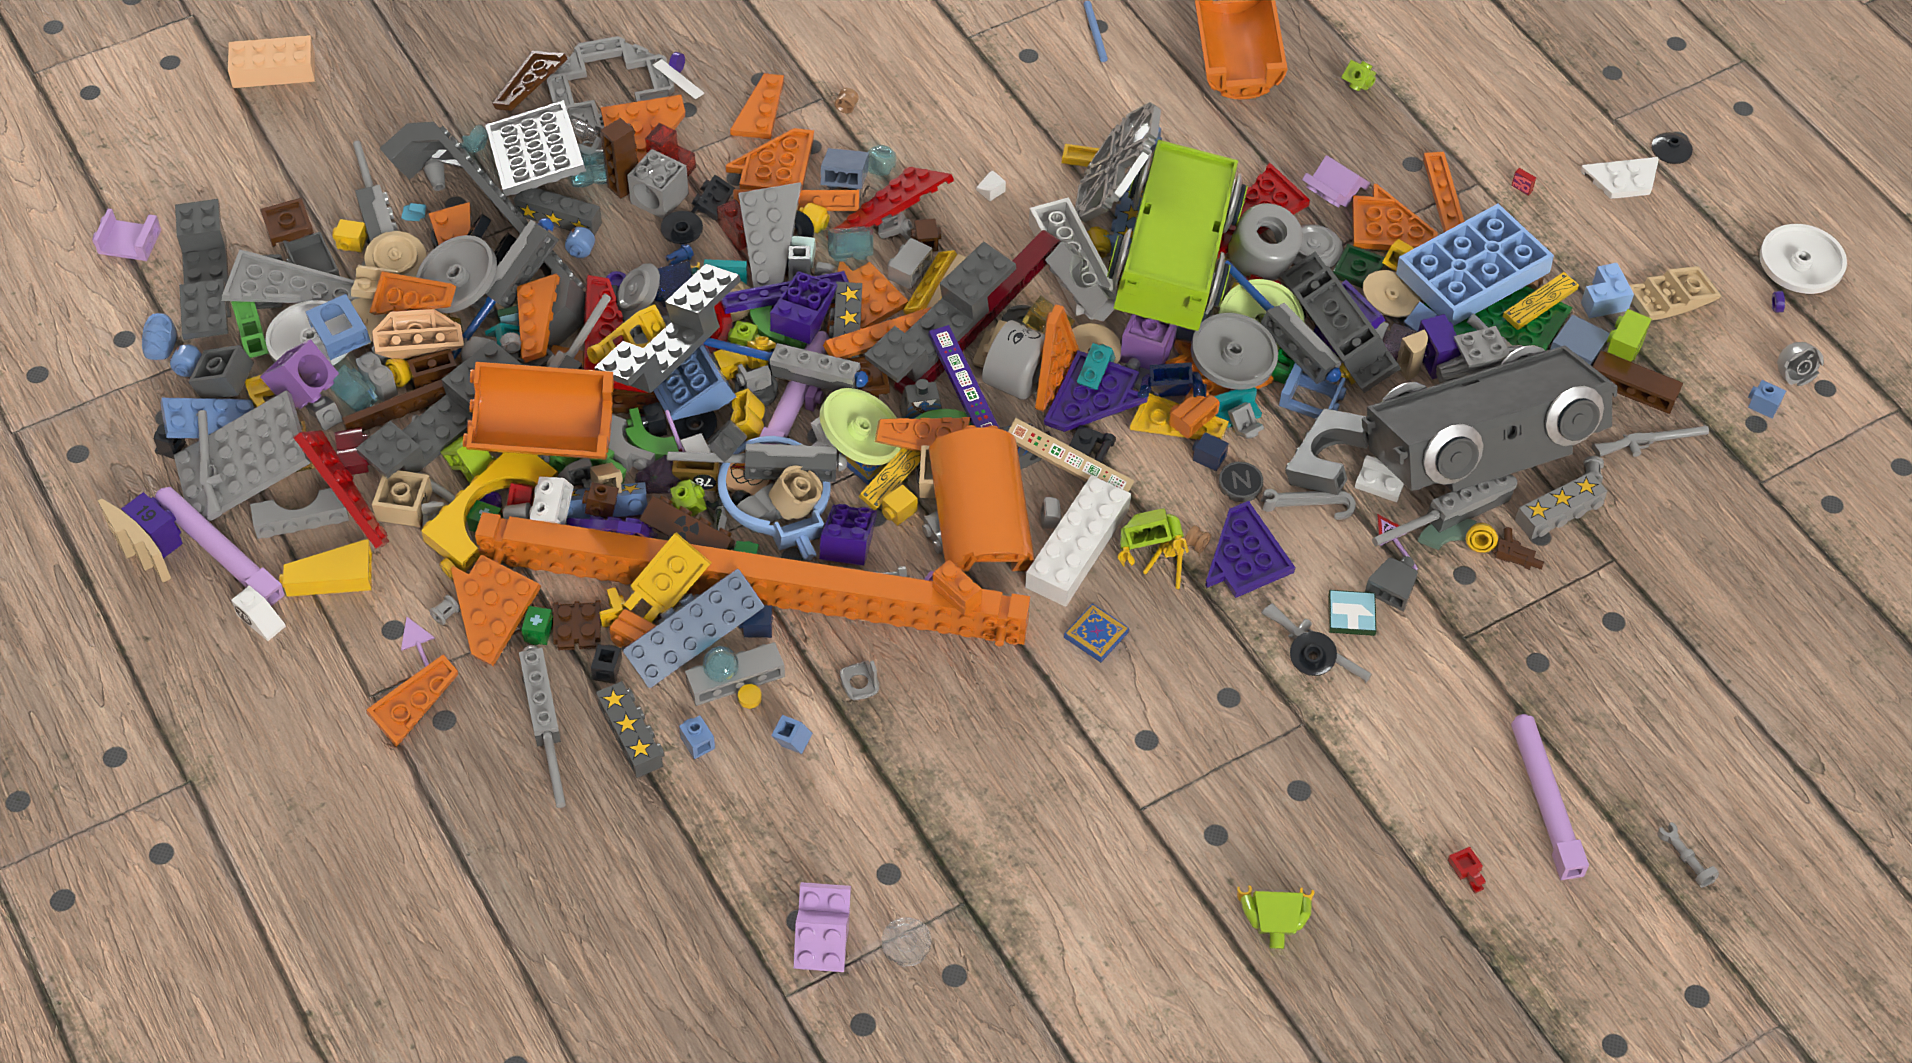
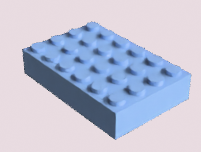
M1496 204L1400 256L1396 274L1436 314H1445L1448 321L1454 326L1469 318L1473 313H1478L1550 273L1554 255L1503 207Z

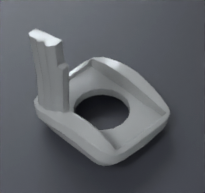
M862 661L840 670V680L843 689L850 699H865L878 693L879 681L874 661ZM856 675H863L868 679V684L862 689H856L850 684L851 678Z

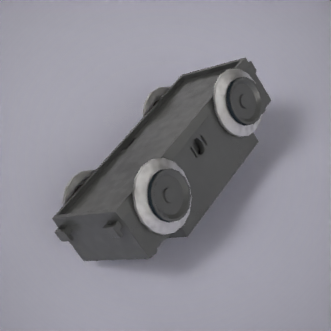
M1535 345L1523 346L1511 352L1500 366L1429 388L1417 382L1403 383L1393 388L1383 398L1382 402L1367 406V417L1361 418L1362 428L1368 433L1369 451L1411 491L1440 483L1447 486L1452 492H1456L1573 454V445L1586 440L1592 433H1598L1612 427V396L1617 397V385L1566 346L1548 351Z

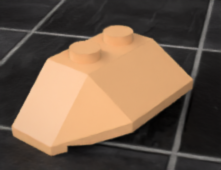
M435 309L390 312L372 331L375 354L391 359L418 358L446 349L454 351L464 346L461 325Z

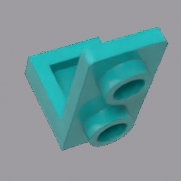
M1092 343L1077 379L1078 384L1094 390L1098 389L1109 361L1114 363L1116 358L1111 347Z

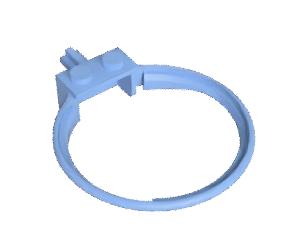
M763 436L743 442L733 454H740L746 450V444L779 443L798 446L801 443L785 437ZM722 463L717 482L719 496L725 509L737 522L752 531L772 536L779 551L797 545L804 560L810 561L813 557L817 556L810 541L821 537L824 523L820 516L829 501L830 482H823L822 495L813 508L811 518L780 527L778 522H775L774 525H769L770 521L752 517L735 506L729 497L726 487V475L731 463Z

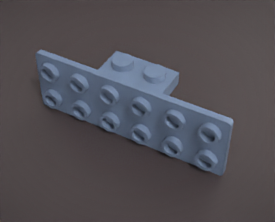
M739 569L734 570L702 594H695L694 596L689 594L680 600L681 605L676 609L671 607L661 614L662 618L658 621L659 624L623 649L624 654L649 688L656 685L764 608V604Z

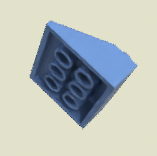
M704 344L697 348L653 390L664 411L669 410L672 420L718 410L736 397L709 349Z

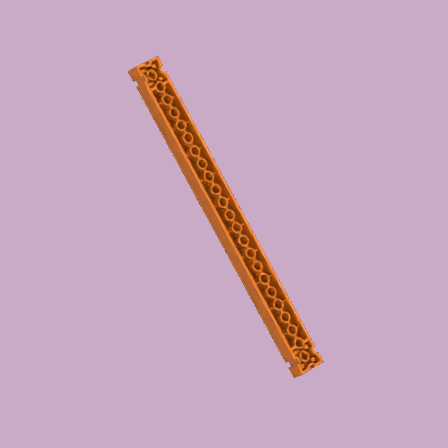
M482 512L475 533L477 545H480L479 555H483L499 564L505 561L510 567L518 566L535 571H551L555 574L563 573L580 578H596L600 581L609 580L625 585L632 584L668 542L661 539L509 516V519H503L501 515ZM690 544L712 563L687 591L688 594L700 595L734 570L739 569L764 605H772L781 609H796L806 613H822L826 616H841L851 620L860 619L872 623H886L896 627L905 626L917 630L938 631L942 634L951 633L963 637L983 638L987 641L995 640L996 646H1003L1004 640L1012 645H1024L1029 622L1030 596L1013 593L1011 596L1002 595L1003 592L982 589V603L967 616H964L932 587V581Z

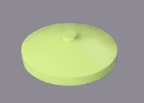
M1249 280L1271 305L1276 307L1285 303L1305 323L1302 307L1296 296L1289 289L1270 280ZM1239 284L1225 296L1218 314H1242L1261 323L1266 311Z
M843 388L832 392L823 402L820 409L822 429L834 447L845 456L862 464L882 465L890 462L900 451L901 448L875 442L878 420L896 419V416L889 407L875 396L862 390Z

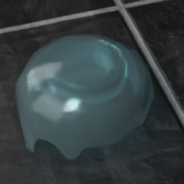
M479 124L474 127L470 135L463 136L464 142L460 143L462 148L469 154L481 151L488 140V132L485 127Z
M877 145L868 150V171L878 176L888 175L891 169L895 168L897 162L896 152L890 147Z
M719 646L712 648L703 659L704 672L713 681H727L738 672V657L728 647Z

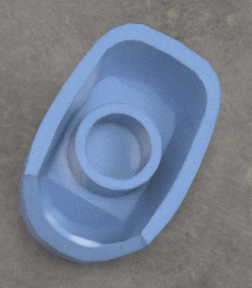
M156 313L147 319L142 334V351L145 358L164 360L171 355L177 339V330L168 315Z

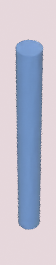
M1085 1L1083 5L1101 62H1106L1108 58L1090 1Z

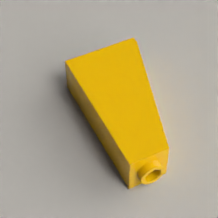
M369 539L284 564L283 574H280L279 581L282 584V588L285 589L287 597L372 590V549Z

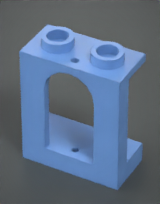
M346 294L305 311L311 328L313 327L318 334L330 360L371 343L366 326ZM345 314L352 328L332 336L325 322Z
M1295 363L1281 392L1279 406L1315 419L1321 414L1323 409H1318L1292 399L1299 385L1329 396L1332 401L1328 409L1338 411L1340 406L1338 401H1343L1347 388L1344 387L1346 378L1342 377L1339 385L1328 381L1316 384Z

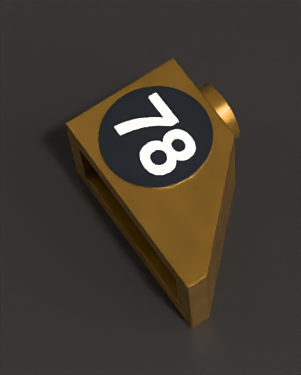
M673 461L672 475L681 481L690 479L697 485L700 484L704 491H718L719 462Z

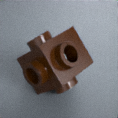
M592 482L590 490H585L582 503L586 504L585 514L607 519L608 517H613L619 488Z

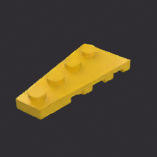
M1146 392L1148 401L1139 406L1130 424V430L1186 438L1179 430H1175L1169 424V412L1175 404L1179 403ZM1214 416L1190 438L1201 439L1206 432L1222 440L1229 421Z

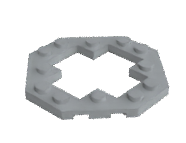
M619 36L578 43L571 56H567L568 60L554 74L547 78L552 104L564 100L570 120L599 133L604 128L602 115L598 114L595 100L574 104L568 83L569 80L587 77L584 63L623 56L627 70L646 66L653 89L634 92L636 102L668 97L675 90L673 81L653 66V64L661 59L667 63L665 56L649 53L648 49L637 44H628L625 42V39Z

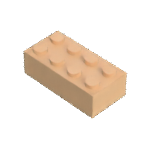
M311 35L229 42L228 73L232 87L242 88L315 82V52Z

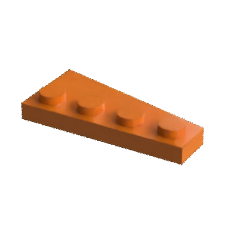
M763 74L731 127V135L771 140L783 89L784 75Z
M470 202L428 213L438 245L451 238L468 234L471 229Z
M381 272L369 313L381 315L397 311L447 308L451 306L456 286L451 283Z
M557 274L517 286L521 356L525 362L546 356L550 336L548 328L550 321L553 320V302H556L557 298L555 290L556 285H559L560 277Z
M970 417L878 420L875 442L921 452V446H930L936 437L963 430L964 427L969 426Z
M441 655L366 709V712L397 747L458 676V670L444 655Z

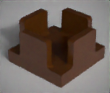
M302 198L260 209L272 247H275L276 243L283 242L284 240L290 242L302 238L304 235L314 233Z
M865 356L845 359L860 363L861 371H864L868 376L867 384L864 387L858 388V390L865 391L878 399L879 395L890 393L887 375L867 361Z

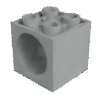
M653 149L628 174L631 204L662 219L671 214L689 194L686 165Z

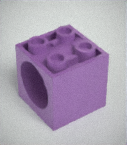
M1132 314L1123 333L1120 362L1126 364L1131 358H1136L1141 363L1140 367L1161 375L1165 361H1167L1175 343L1177 325Z
M309 339L287 350L260 377L276 396L287 390L292 394L295 408L301 409L309 402L312 404L322 396L320 392L330 388L335 383L333 379L339 373L313 341Z

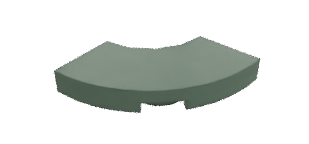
M1466 519L1440 533L1430 524L1420 534L1418 542L1437 550L1450 541L1460 540L1466 542L1467 531L1477 521Z

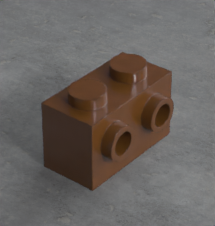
M451 349L407 360L415 389L441 380L457 368Z

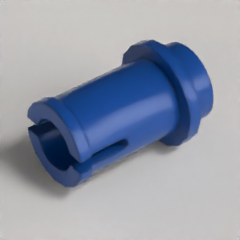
M683 244L680 249L666 255L665 258L667 262L675 258V260L669 263V266L673 268L686 259L691 260L694 253L688 244Z

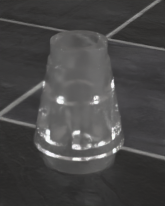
M572 118L571 124L575 137L594 142L595 138L599 136V130H596L580 118Z

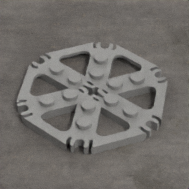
M1148 102L1128 113L1126 118L1123 117L1121 124H1117L1088 165L1087 170L1084 172L1086 176L1080 181L1082 184L1078 186L1075 210L1083 222H1087L1107 212L1108 208L1111 209L1113 202L1119 201V198L1123 196L1148 159L1149 154L1152 152L1150 148L1156 143L1154 140L1158 137L1161 115L1160 108L1153 103ZM1130 166L1129 170L1125 174V169Z

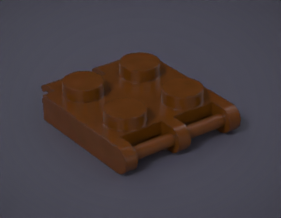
M596 600L595 603H580V601H575L574 604L553 603V643L558 645V651L575 650V644H579V649H596V643L601 642L600 600Z

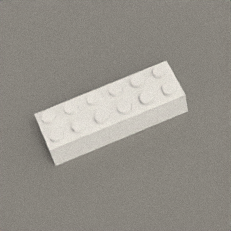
M1069 197L1031 207L1029 210V227L1034 236L1036 237L1042 230H1046L1061 241L1074 245L1085 259L1081 272L1084 285L1087 288L1096 284L1109 288L1116 297L1117 288L1113 290V281L1107 278L1108 271ZM1055 276L1075 316L1085 314V309L1073 300V294L1061 285L1062 280Z
M1091 475L1026 572L1025 588L1066 607L1129 511L1131 493Z

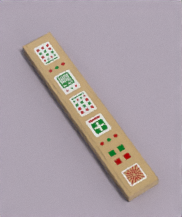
M1015 418L1008 431L1015 437L1019 447L1085 482L1092 475L1129 492L1134 483V480L1017 418Z

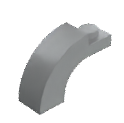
M613 415L609 449L614 451L613 460L622 464L627 469V473L632 466L640 471L653 473L656 468L655 453L627 443L625 441L626 419Z

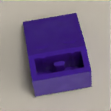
M798 271L770 312V331L810 344L822 325L837 289V284Z
M833 504L821 534L819 559L864 566L870 549L877 511L871 510L868 507L855 508L849 507L846 504Z

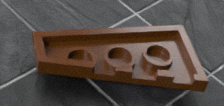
M532 51L493 101L494 108L496 110L512 111L568 60L565 53Z

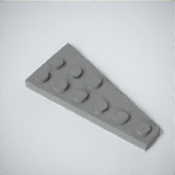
M801 182L738 193L754 288L784 282L789 246L792 243L795 217L799 204L798 200L801 193Z
M239 249L221 301L300 303L311 300L331 301L346 294L351 302L360 297L351 296V288L355 280Z

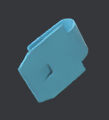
M410 203V205L404 206L401 218L406 221H420V219L425 217L427 206Z

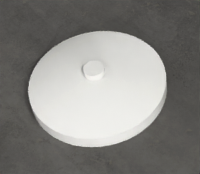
M1787 224L1775 228L1765 237L1760 249V262L1767 275L1780 286L1794 292L1815 294L1828 291L1841 281L1847 267L1846 254L1840 243L1827 232L1810 225Z
M311 300L297 303L280 312L272 320L266 332L265 342L269 355L274 362L287 350L309 339L313 341L332 366L348 354L346 353L330 360L318 334L309 324L305 311L328 301ZM345 314L325 322L332 336L352 328Z

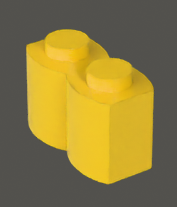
M747 388L735 393L736 397L732 400L734 411L731 416V420L747 435L746 441L760 437L764 428L762 419L765 413L764 404Z

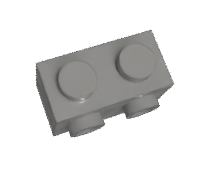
M910 238L906 244L901 245L895 258L889 260L887 265L888 279L911 289L931 264L932 248Z

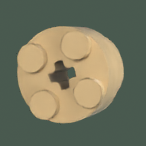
M801 466L787 467L769 492V498L773 505L780 512V515L787 520L806 517L821 498V492L823 491L822 483L817 475L810 470L808 472L801 470Z

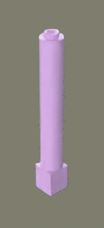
M818 331L812 342L806 344L804 350L826 355L827 352L823 344L825 340L831 338H829L826 332ZM789 380L767 428H763L760 437L779 436L787 438L810 385ZM764 443V444L776 445V444H779V443Z
M172 487L161 488L157 491L155 498L161 504V508L165 511L167 509L171 511L176 518L175 523L246 588L251 586L267 600L270 606L284 596L282 584L263 567L260 569Z
M1527 714L1518 715L1511 723V727L1554 849L1552 857L1560 880L1584 877L1589 863L1581 840H1576L1535 719Z

